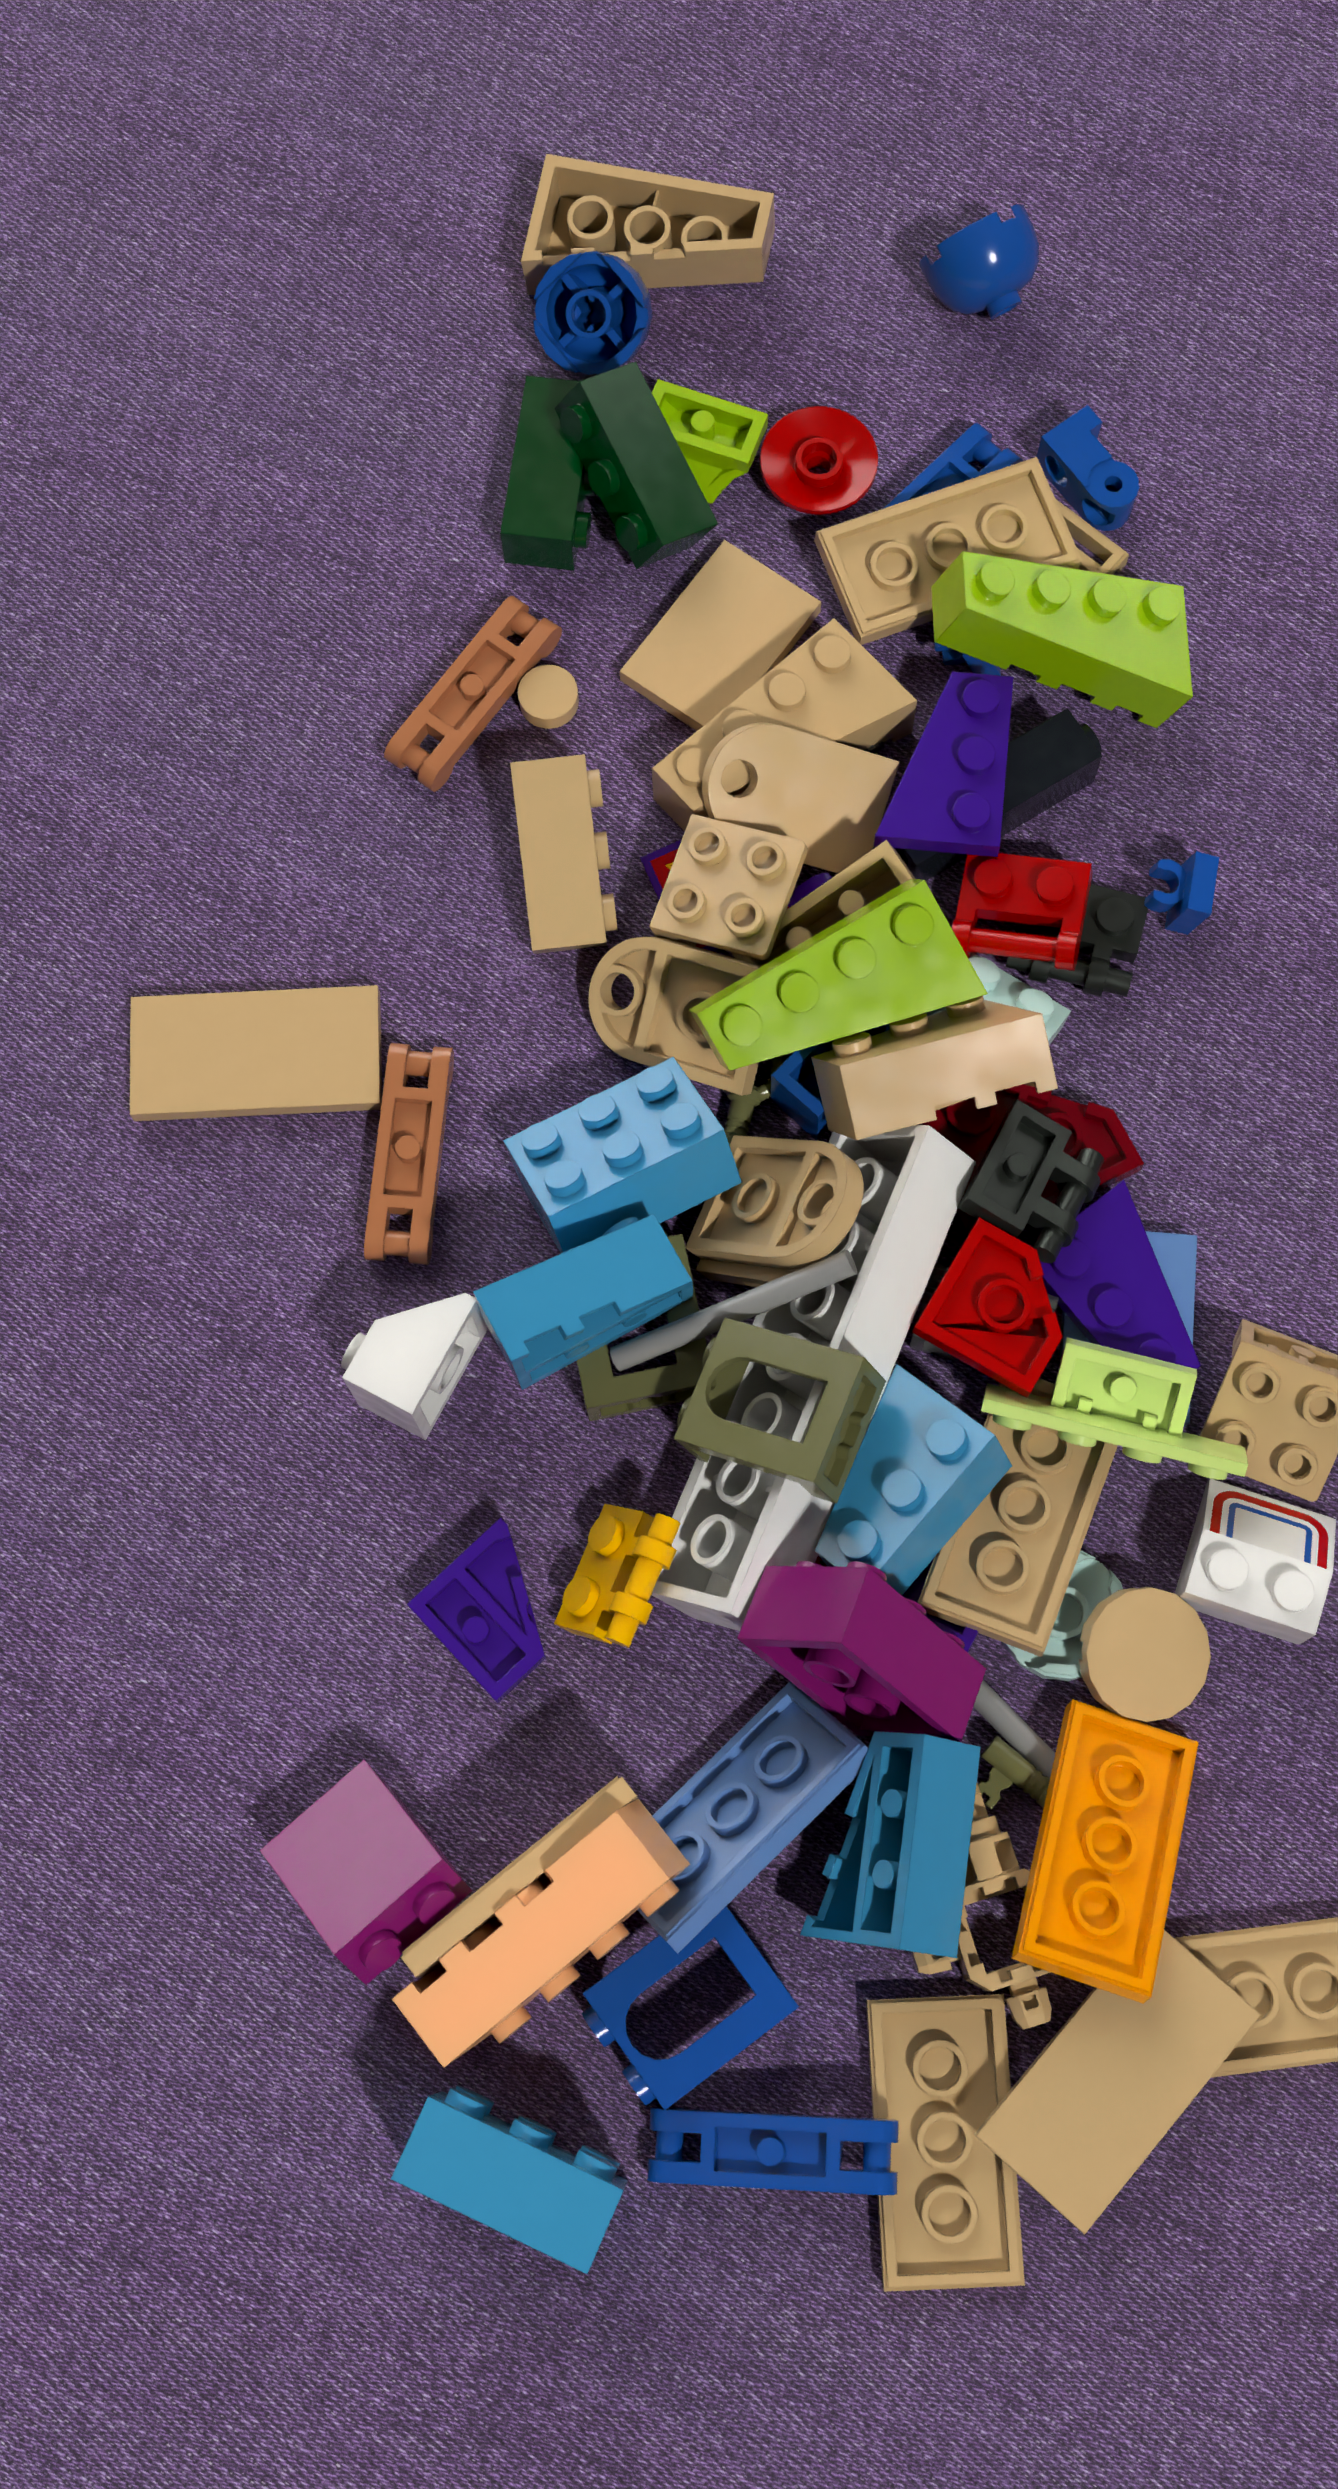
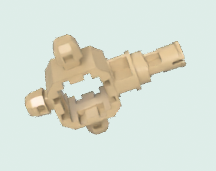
M977 1783L957 1958L911 1952L917 1973L930 1975L952 1970L950 1962L958 1960L964 1980L982 1990L995 1991L1008 1986L1011 1997L1006 1998L1005 2001L1012 2018L1021 2029H1028L1050 2021L1052 2009L1047 1988H1039L1036 1977L1051 1972L1022 1962L986 1972L983 1963H980L966 1920L968 1915L965 1905L1019 1888H1023L1025 1894L1030 1871L1027 1869H1020L1008 1831L1001 1833L996 1816H988Z

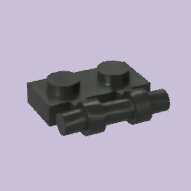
M1091 884L1079 948L1081 951L1091 953L1089 962L1077 959L1075 971L1055 969V962L1008 957L1006 967L1029 973L1028 979L1047 983V979L1051 978L1083 986L1082 993L1101 997L1104 991L1127 997L1133 973L1109 967L1110 959L1114 958L1134 963L1148 908L1144 905L1146 897ZM1016 923L1014 932L1058 937L1061 928Z
M1017 1099L1004 1116L958 1209L977 1220L979 1217L1015 1238L1021 1234L1026 1224L1031 1225L1035 1228L1038 1235L1033 1248L1037 1249L1040 1261L1054 1263L1061 1248L1071 1244L1079 1228L1076 1217L1083 1203L1092 1201L1100 1185V1177L1097 1174L1104 1162V1157L1098 1151L1090 1148L1082 1149L1077 1159L1067 1155L1063 1150L1072 1132ZM1049 1179L1057 1183L1058 1189L1061 1191L1055 1204L1041 1197Z

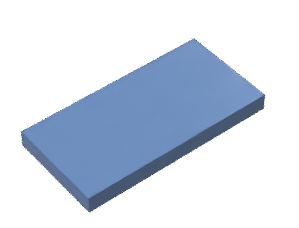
M789 1682L652 1815L690 1865L672 1880L680 1890L673 1898L648 1918L640 1908L638 1912L678 1954L859 1775L868 1750L867 1746L792 1682Z

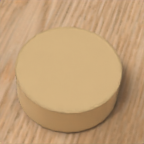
M556 665L537 666L528 671L520 681L518 687L520 710L525 719L534 726L545 729L557 728L568 723L576 714L579 705L577 683L574 677L564 668Z

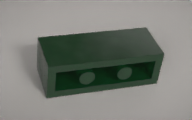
M636 361L579 381L554 408L560 418L561 428L565 437L573 444L588 473V480L592 490L600 497L615 526L618 541L629 553L636 569L691 548L718 524Z
M526 375L500 531L505 563L574 571L578 548H588L591 533V512H584L586 496H596L590 486L588 473L573 444L565 437L562 431L560 418L554 409L579 381Z

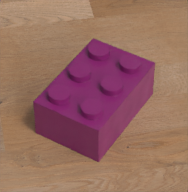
M799 1561L796 1563V1566H765L737 1637L739 1641L857 1735L873 1736L874 1731L926 1734L957 1742L962 1741L986 1668L964 1650L965 1644L961 1639L953 1634L942 1631L925 1616L926 1610L923 1606L899 1594L886 1582L887 1576L881 1570L867 1563L853 1561L849 1562L847 1567H827L809 1561Z

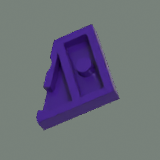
M501 1517L407 1603L408 1607L497 1704L546 1659L510 1530Z

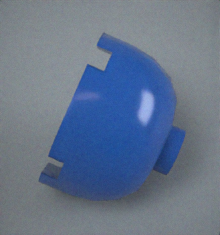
M1024 205L1010 206L1015 218L1001 222L998 213L994 212L948 237L937 245L941 257L934 263L926 255L920 259L919 266L924 277L941 303L952 311L967 315L987 310L991 319L1011 311L1022 303L1018 292L1032 281L1039 263L1038 239Z
M600 251L568 255L552 265L537 285L534 300L537 299L535 306L536 320H533L535 335L545 353L565 370L596 375L616 369L632 360L648 337L653 316L650 293L640 274L617 256Z

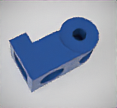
M1086 405L1041 436L1036 457L1046 478L1087 523L1098 530L1112 531L1122 527L1129 520L1140 488L1139 478L1135 471L1127 464L1115 461L1112 455L1099 442L1098 435L1102 420Z

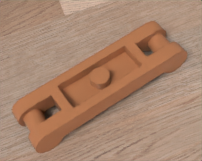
M514 596L508 597L393 735L385 749L384 758L399 769L407 766L418 774L417 780L433 792L438 791L449 779L454 765L519 687L523 676L533 669L541 658L547 657L554 650L562 635V628L548 618L538 620L528 613V605ZM516 633L524 640L519 646H516L506 638ZM428 734L440 741L432 753L420 747L421 742Z
M390 1043L365 1231L364 1257L366 1260L385 1261L387 1255L408 1257L409 1263L430 1264L448 1098L454 1069L453 1048L434 1046L432 1052L411 1051L410 1044ZM409 1076L429 1077L428 1088L406 1087ZM390 1215H411L410 1232L389 1230Z

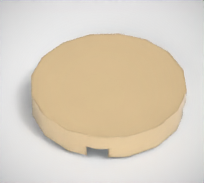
M1134 1587L1118 1590L1097 1604L1083 1624L1080 1642H1083L1081 1650L1082 1659H1079L1081 1677L1093 1698L1112 1713L1143 1722L1171 1718L1189 1706L1205 1684L1211 1659L1208 1633L1196 1610L1175 1593L1152 1587Z

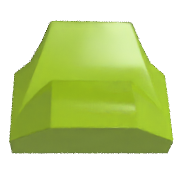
M657 379L652 394L708 504H712L735 478L749 472L768 428V414Z

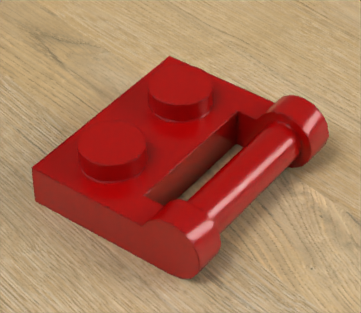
M998 853V857L967 854L956 916L952 924V930L967 957L969 958L972 952L1055 962V969L1075 971L1093 874L1092 863ZM978 918L1056 927L1061 928L1058 937L976 928Z

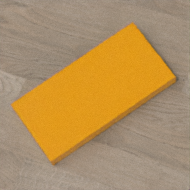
M1074 1699L1068 1703L1064 1711L1011 1959L1140 2003H1145L1152 1997L1199 1742Z

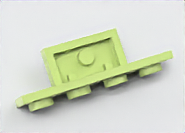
M1067 1337L1051 1399L1030 1394L1027 1399L1012 1389L989 1383L986 1385L981 1411L993 1414L992 1420L1007 1428L1027 1431L1034 1424L1058 1430L1057 1437L1071 1444L1094 1447L1098 1440L1122 1446L1123 1454L1142 1462L1160 1463L1162 1457L1188 1463L1187 1468L1191 1472L1216 1480H1225L1228 1473L1245 1477L1248 1467L1245 1447L1182 1432L1197 1378V1369Z

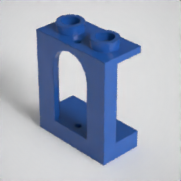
M726 1906L678 1954L661 1935L656 1937L583 1993L591 2006L581 2014L605 2048L616 2040L630 2060L631 2064L623 2069L622 2073L644 2105L647 2106L654 2099H657L663 2109L666 2110L799 2008V2006ZM715 1938L755 1996L681 2053L669 2059H653L642 2055L626 2032V2017L630 2005L646 1989Z

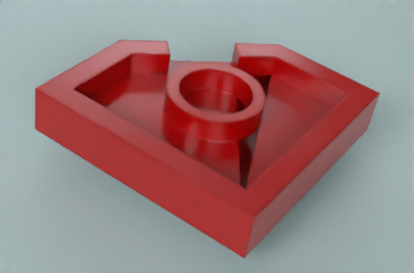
M979 1217L913 1329L915 1335L1027 1399L1062 1339L1057 1316L1052 1311L1043 1281L1044 1273L1037 1249Z

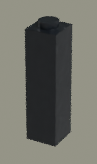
M1068 708L1008 743L1001 837L1094 782L1102 758L1100 742L1094 731L1085 723L1079 724ZM894 848L915 879L925 881L967 857V854Z

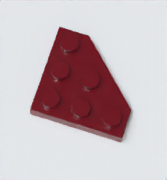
M1025 1084L995 1091L996 1105L977 1109L974 1097L936 1110L937 1120L918 1124L930 1125L976 1161L964 1194L1004 1116L1017 1099L1072 1132L1063 1150L1064 1153L1077 1159L1082 1149L1090 1148L1098 1151L1104 1157V1162L1097 1174L1101 1182L1096 1192L1141 1171L1144 1165L1114 1109L1088 1102V1105L1080 1104L1052 1095V1090L1037 1093L1035 1087ZM1049 1179L1041 1194V1197L1055 1204L1061 1192L1058 1189L1057 1183ZM957 1208L954 1219L965 1239H967L977 1219Z

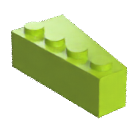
M962 551L931 587L935 643L1005 670L1012 664L1032 672L1037 676L1036 682L1057 690L1063 684L1091 695L1090 703L1112 711L1116 706H1120L1138 713L1139 722L1154 728H1158L1193 697L1184 586Z
M909 879L689 1009L719 1063L731 1071L987 995L988 993L926 881Z

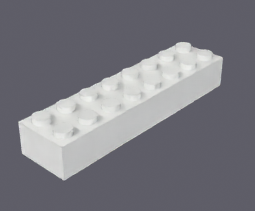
M914 1125L860 1140L832 1132L828 1143L836 1146L857 1163L863 1176L864 1193L858 1216L850 1231L841 1243L823 1259L848 1250L854 1259L857 1274L759 1314L755 1317L752 1324L753 1326L865 1357L886 1380L872 1418L893 1371L976 1161L930 1125ZM749 1362L725 1420L803 1444L827 1383L759 1363ZM712 1455L708 1463L696 1459L672 1516L673 1519L681 1523L672 1543V1547L677 1551L668 1570H661L651 1595L694 1619L740 1631L765 1566H796V1563L799 1561L816 1562L818 1554L815 1552V1548L835 1503L812 1496L795 1481Z

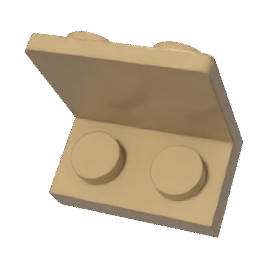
M691 814L651 920L650 929L656 937L668 938L693 946L699 943L761 960L769 958L808 852L805 842Z
M1242 1319L1233 1339L1232 1360L1200 1436L1245 1447L1248 1460L1246 1477L1305 1500L1316 1501L1338 1455V1355Z

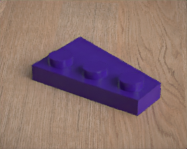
M951 672L874 837L873 846H878L887 840L893 848L998 857L1001 841L1014 677Z
M1122 1180L1077 1215L1076 1220L1078 1221L1079 1228L1071 1244L1061 1248L1054 1263L1040 1261L1044 1273L1043 1281L1046 1291L1050 1295L1059 1297L1057 1304L1090 1343L1198 1370L1201 1364L1126 1183Z

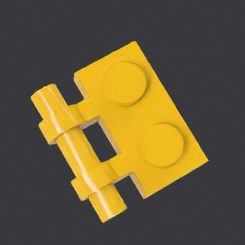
M604 1503L598 1519L590 1529L588 1544L574 1577L564 1591L562 1605L554 1624L572 1634L608 1644L613 1642L629 1648L639 1624L645 1626L654 1606L648 1603L661 1570H668L677 1551L672 1547V1543L681 1523L660 1513H656L655 1517H652L643 1511Z

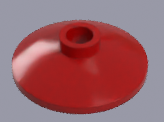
M812 406L801 408L785 415L771 427L762 444L760 468L769 491L784 505L807 514H831L856 504L869 491L877 474L878 450L870 431L856 417L833 407ZM814 467H822L828 472L815 474L809 470Z

